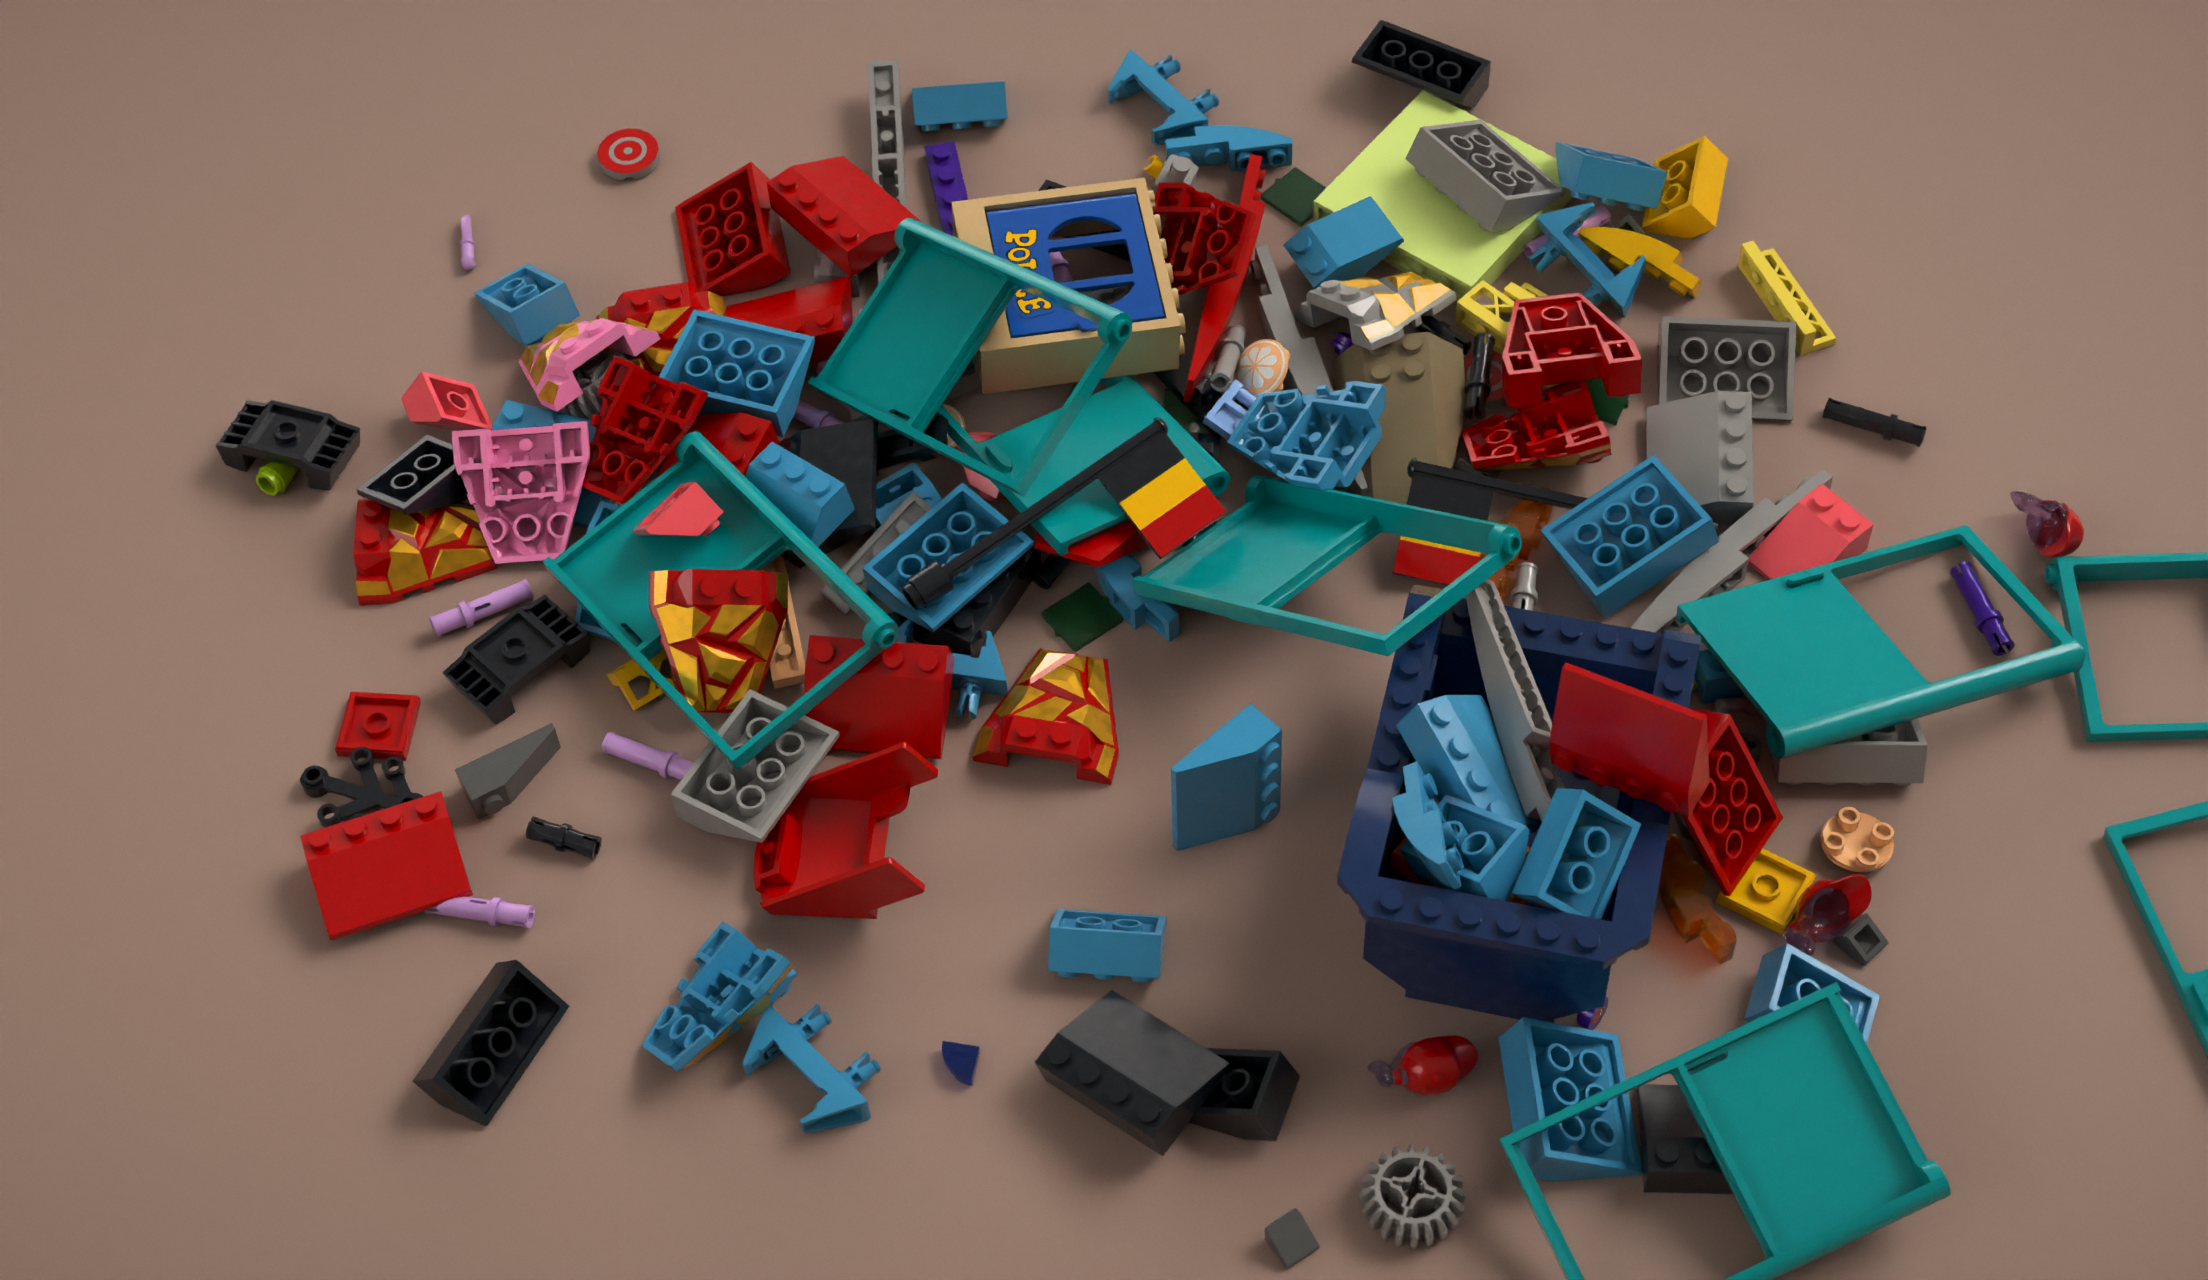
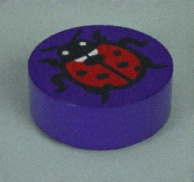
M1605 997L1603 1007L1578 1013V1025L1585 1029L1594 1030L1604 1016L1608 1005V998Z

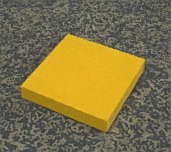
M1762 848L1732 894L1725 896L1720 891L1716 903L1784 935L1796 914V905L1799 897L1814 883L1817 874Z

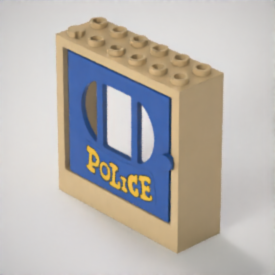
M1145 178L951 202L954 237L992 254L994 249L995 255L1053 281L1055 280L1049 253L1121 243L1126 244L1133 273L1062 282L1060 284L1078 292L1133 286L1131 291L1122 299L1108 304L1130 315L1132 319V332L1102 379L1179 369V355L1185 354L1183 336L1180 335L1185 333V320L1183 313H1177L1176 308H1179L1177 288H1171L1170 283H1173L1171 263H1165L1164 258H1167V245L1165 238H1159V234H1161V220L1159 214L1154 215L1153 210L1156 209L1155 195L1153 190L1148 191ZM1110 230H1119V231H1120V232H1114V233H1106V234H1098V235L1074 237V238H1067V239L1049 240L1050 238H1055V237H1063V236H1071V235L1095 233V232H1102V231H1110ZM1018 290L1006 307V314L1004 310L975 354L982 394L1079 382L1104 344L1098 336V324L1024 290Z

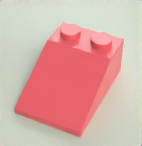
M1821 484L1802 498L1748 557V565L1766 580L1857 556L1867 549L1874 524L1829 488Z

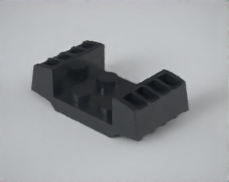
M274 400L268 403L246 401L242 410L238 412L235 420L231 422L228 430L216 444V448L225 465L234 469L247 472L256 458H261L305 469L310 488L330 491L356 449L360 446V428L339 421L331 414Z
M543 595L526 607H518L465 647L462 655L443 671V674L460 693L496 725L515 713L510 696L559 658L571 668L578 664L590 652V636L586 630L560 609L557 604L552 602L548 596Z

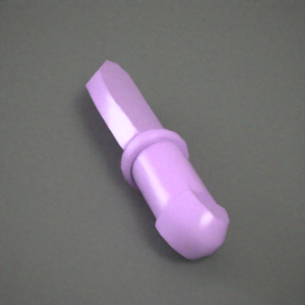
M468 214L461 217L462 241H460L459 246L461 248L463 268L465 270H472L476 265L474 258L475 242L472 240L471 217Z

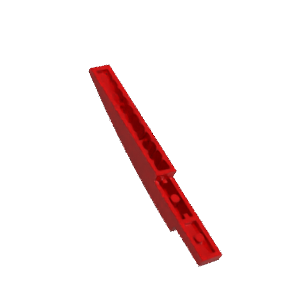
M1250 154L1239 203L1240 207L1257 215L1240 275L1208 286L1183 399L1185 402L1190 403L1196 385H1200L1218 351L1219 344L1223 340L1249 272L1265 207V202L1259 201L1261 192L1255 191L1256 188L1262 189L1266 170L1260 169L1262 156Z

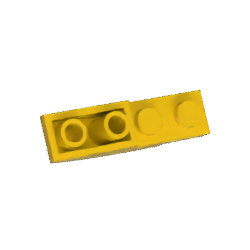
M1583 227L1578 232L1580 239L1596 256L1600 253L1610 259L1608 264L1619 272L1634 264L1643 255L1646 258L1644 272L1654 279L1664 278L1670 282L1668 286L1677 294L1685 296L1687 293L1695 298L1702 289L1700 279L1680 267L1683 261L1681 252L1662 241L1634 231L1609 227Z

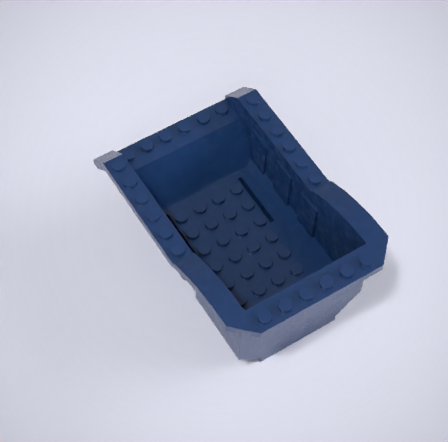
M1414 584L1408 595L1403 620L1443 589ZM1462 598L1395 651L1368 767L1360 787L1337 875V884L1346 895H1350L1359 907V913L1366 921L1363 959L1406 990L1405 997L1518 1020L1526 1017L1554 1023V1019L1603 1007L1612 964L1616 963L1618 957L1632 949L1637 951L1649 944L1671 812L1665 811L1659 805L1647 800L1634 799L1624 791L1611 786L1596 784L1590 778L1575 772H1565L1558 768L1565 788L1583 789L1641 824L1602 919L1416 884L1390 867L1391 853L1406 837L1395 814L1392 798L1406 793L1403 766L1416 762L1396 725L1417 704L1443 695H1482L1490 709L1476 652L1467 599ZM1504 606L1552 722L1562 667L1565 663L1689 708L1701 635L1668 629L1664 630V634ZM1436 795L1433 796L1434 800H1435V801H1436V800L1438 801ZM1538 830L1529 833L1528 847L1531 848Z

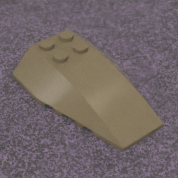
M1430 332L1404 334L1399 340L1372 351L1353 344L1332 361L1333 391L1345 389L1346 382L1352 381L1384 385L1386 389L1385 408L1378 419L1382 428V437L1362 466V471L1368 485V497L1407 504L1412 479L1407 473V466L1411 459L1417 458L1416 461L1452 468L1455 464L1458 440L1461 437L1464 409L1467 400L1463 349Z

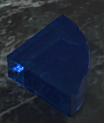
M943 1041L942 1055L946 1067L959 1082L972 1086L980 1056V1047Z

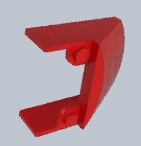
M901 742L811 776L762 843L757 842L753 877L755 890L761 894L763 902H760L762 908L771 915L877 919L878 908L924 893L925 884L893 858L888 857L884 859L889 818L905 810L908 805L910 788L937 778L938 769L906 742Z

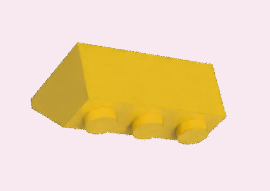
M1706 136L1655 160L1654 166L1667 171L1657 209L1645 208L1642 229L1645 232L1692 239L1716 227L1728 158Z

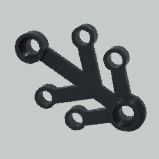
M366 747L356 748L350 755L353 767L360 772L365 787L331 777L326 769L316 765L307 767L300 778L304 792L309 797L319 798L331 792L354 799V801L339 807L334 804L321 806L317 811V817L320 824L325 828L338 824L348 818L354 819L366 815L363 814L364 812L376 807L386 809L423 797L419 793L410 791L404 776L406 772L404 764L399 757L395 756L384 760L382 770L385 777L392 781L397 797L383 793L373 768L374 758L371 751ZM361 757H367V759L362 762L357 761ZM394 766H398V767H399V768H398L397 770H395V771H389V769H390L391 767H394ZM334 813L333 817L329 819L324 818L327 814Z

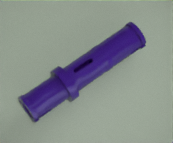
M1966 561L1958 563L1962 572L1959 573L1957 567L1954 566L1950 570V574L1976 618L1975 625L1977 629L1984 633L1994 655L2001 656L2006 654L2002 645H2005L2010 652L2015 644L2003 625L2004 618L2001 612L1994 609L1972 569L1971 563Z

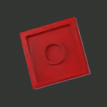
M350 692L335 747L337 756L350 757L352 751L356 748L366 747L371 751L374 759H387L395 756L406 761L421 705L419 696Z

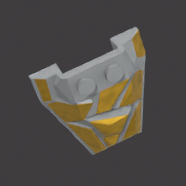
M1413 272L1386 276L1378 280L1364 277L1348 281H1325L1321 283V287L1307 293V301L1298 306L1294 315L1296 321L1313 328L1342 316L1349 318L1352 343L1372 351L1403 337V327L1410 322L1412 327L1415 328L1421 325V315L1434 316L1457 299L1456 292L1441 283L1424 279Z

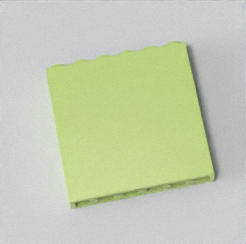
M1422 90L1314 200L1313 222L1371 196L1404 239V242L1387 255L1383 261L1405 273L1413 272L1424 279L1441 283L1456 292V301H1458L1482 280L1492 285L1524 250L1523 245L1533 241L1541 232L1538 228L1536 217L1540 214L1562 209L1573 197L1570 196L1571 190L1560 185L1557 159L1521 141L1517 137L1507 134L1492 124L1484 122L1566 192L1562 198L1511 229L1488 232L1482 229L1475 218L1469 213L1461 211L1454 200L1448 195L1439 192L1433 182L1427 177L1418 174L1415 171V167L1405 159L1420 127L1481 120L1467 111L1444 101L1440 97Z

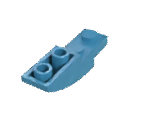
M1229 125L1194 127V136L1165 140V161L1168 160L1170 155L1174 154L1189 158L1198 167L1229 163L1230 172L1247 170L1250 154L1262 156L1260 168L1292 165V138L1250 127Z
M1126 555L1099 568L1093 566L1104 594L1121 617L1135 630L1146 622L1168 642L1179 635V614L1171 603H1164L1160 600L1136 595L1132 579L1136 576H1141L1142 568L1134 556Z
M1417 761L1403 766L1406 793L1392 798L1398 822L1427 869L1454 890L1460 888L1459 871L1464 867L1461 856L1455 847V843H1458L1460 839L1453 821L1446 822L1433 796L1438 794L1435 781L1430 773L1426 775L1423 773Z

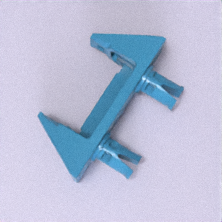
M1132 49L1127 53L1108 88V103L1110 105L1122 97L1125 99L1145 91L1171 115L1162 125L1152 129V143L1154 145H1165L1166 139L1194 136V127L1208 126V118L1204 113L1219 106V99L1216 93L1211 95V89L1209 88L1191 101L1186 99L1165 80L1181 71V66L1177 59L1172 61V55L1170 54L1167 58L1151 66Z
M1593 203L1538 215L1536 217L1538 228L1548 237L1549 241L1527 258L1529 263L1533 266L1539 262L1536 267L1537 272L1541 274L1559 256H1566L1591 282L1592 286L1583 292L1582 295L1596 307L1604 300L1609 301L1625 317L1646 266V258L1642 255L1634 264L1626 267L1615 276L1585 243L1573 234L1583 225L1588 217L1596 212Z
M907 619L899 627L895 642H911L914 627L910 619ZM987 630L979 658L953 653L955 661L951 688L961 690L954 714L961 719L968 704L970 719H976L981 693L1005 696L1008 692L1006 676L992 633Z
M815 1004L811 1010L793 1024L788 1023L770 1006L764 1010L742 1064L745 1074L749 1077L761 1064L766 1065L780 1054H783L820 1092L823 1091L826 1094L815 1105L811 1113L799 1120L804 1134L869 1120L871 1116L868 1101L856 1089L881 1071L878 1062L875 1059L870 1062L869 1053L864 1052L847 1069L842 1072L837 1071L807 1042L825 1026L832 1023L826 1011L821 1014L819 1004Z

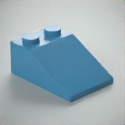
M1370 196L1307 224L1283 246L1313 288L1316 289L1321 287V283L1328 280L1348 281L1361 278L1401 245L1404 239Z
M528 263L474 292L476 299L509 336L524 346L541 342L544 335L555 326L572 323L571 320L580 316L566 283Z
M1787 943L1762 956L1744 1020L1749 1023L1837 982L1841 989L1839 993L1867 1044L1880 995Z

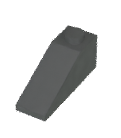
M552 723L455 769L461 789L478 819L495 814L503 807L510 805L561 748Z

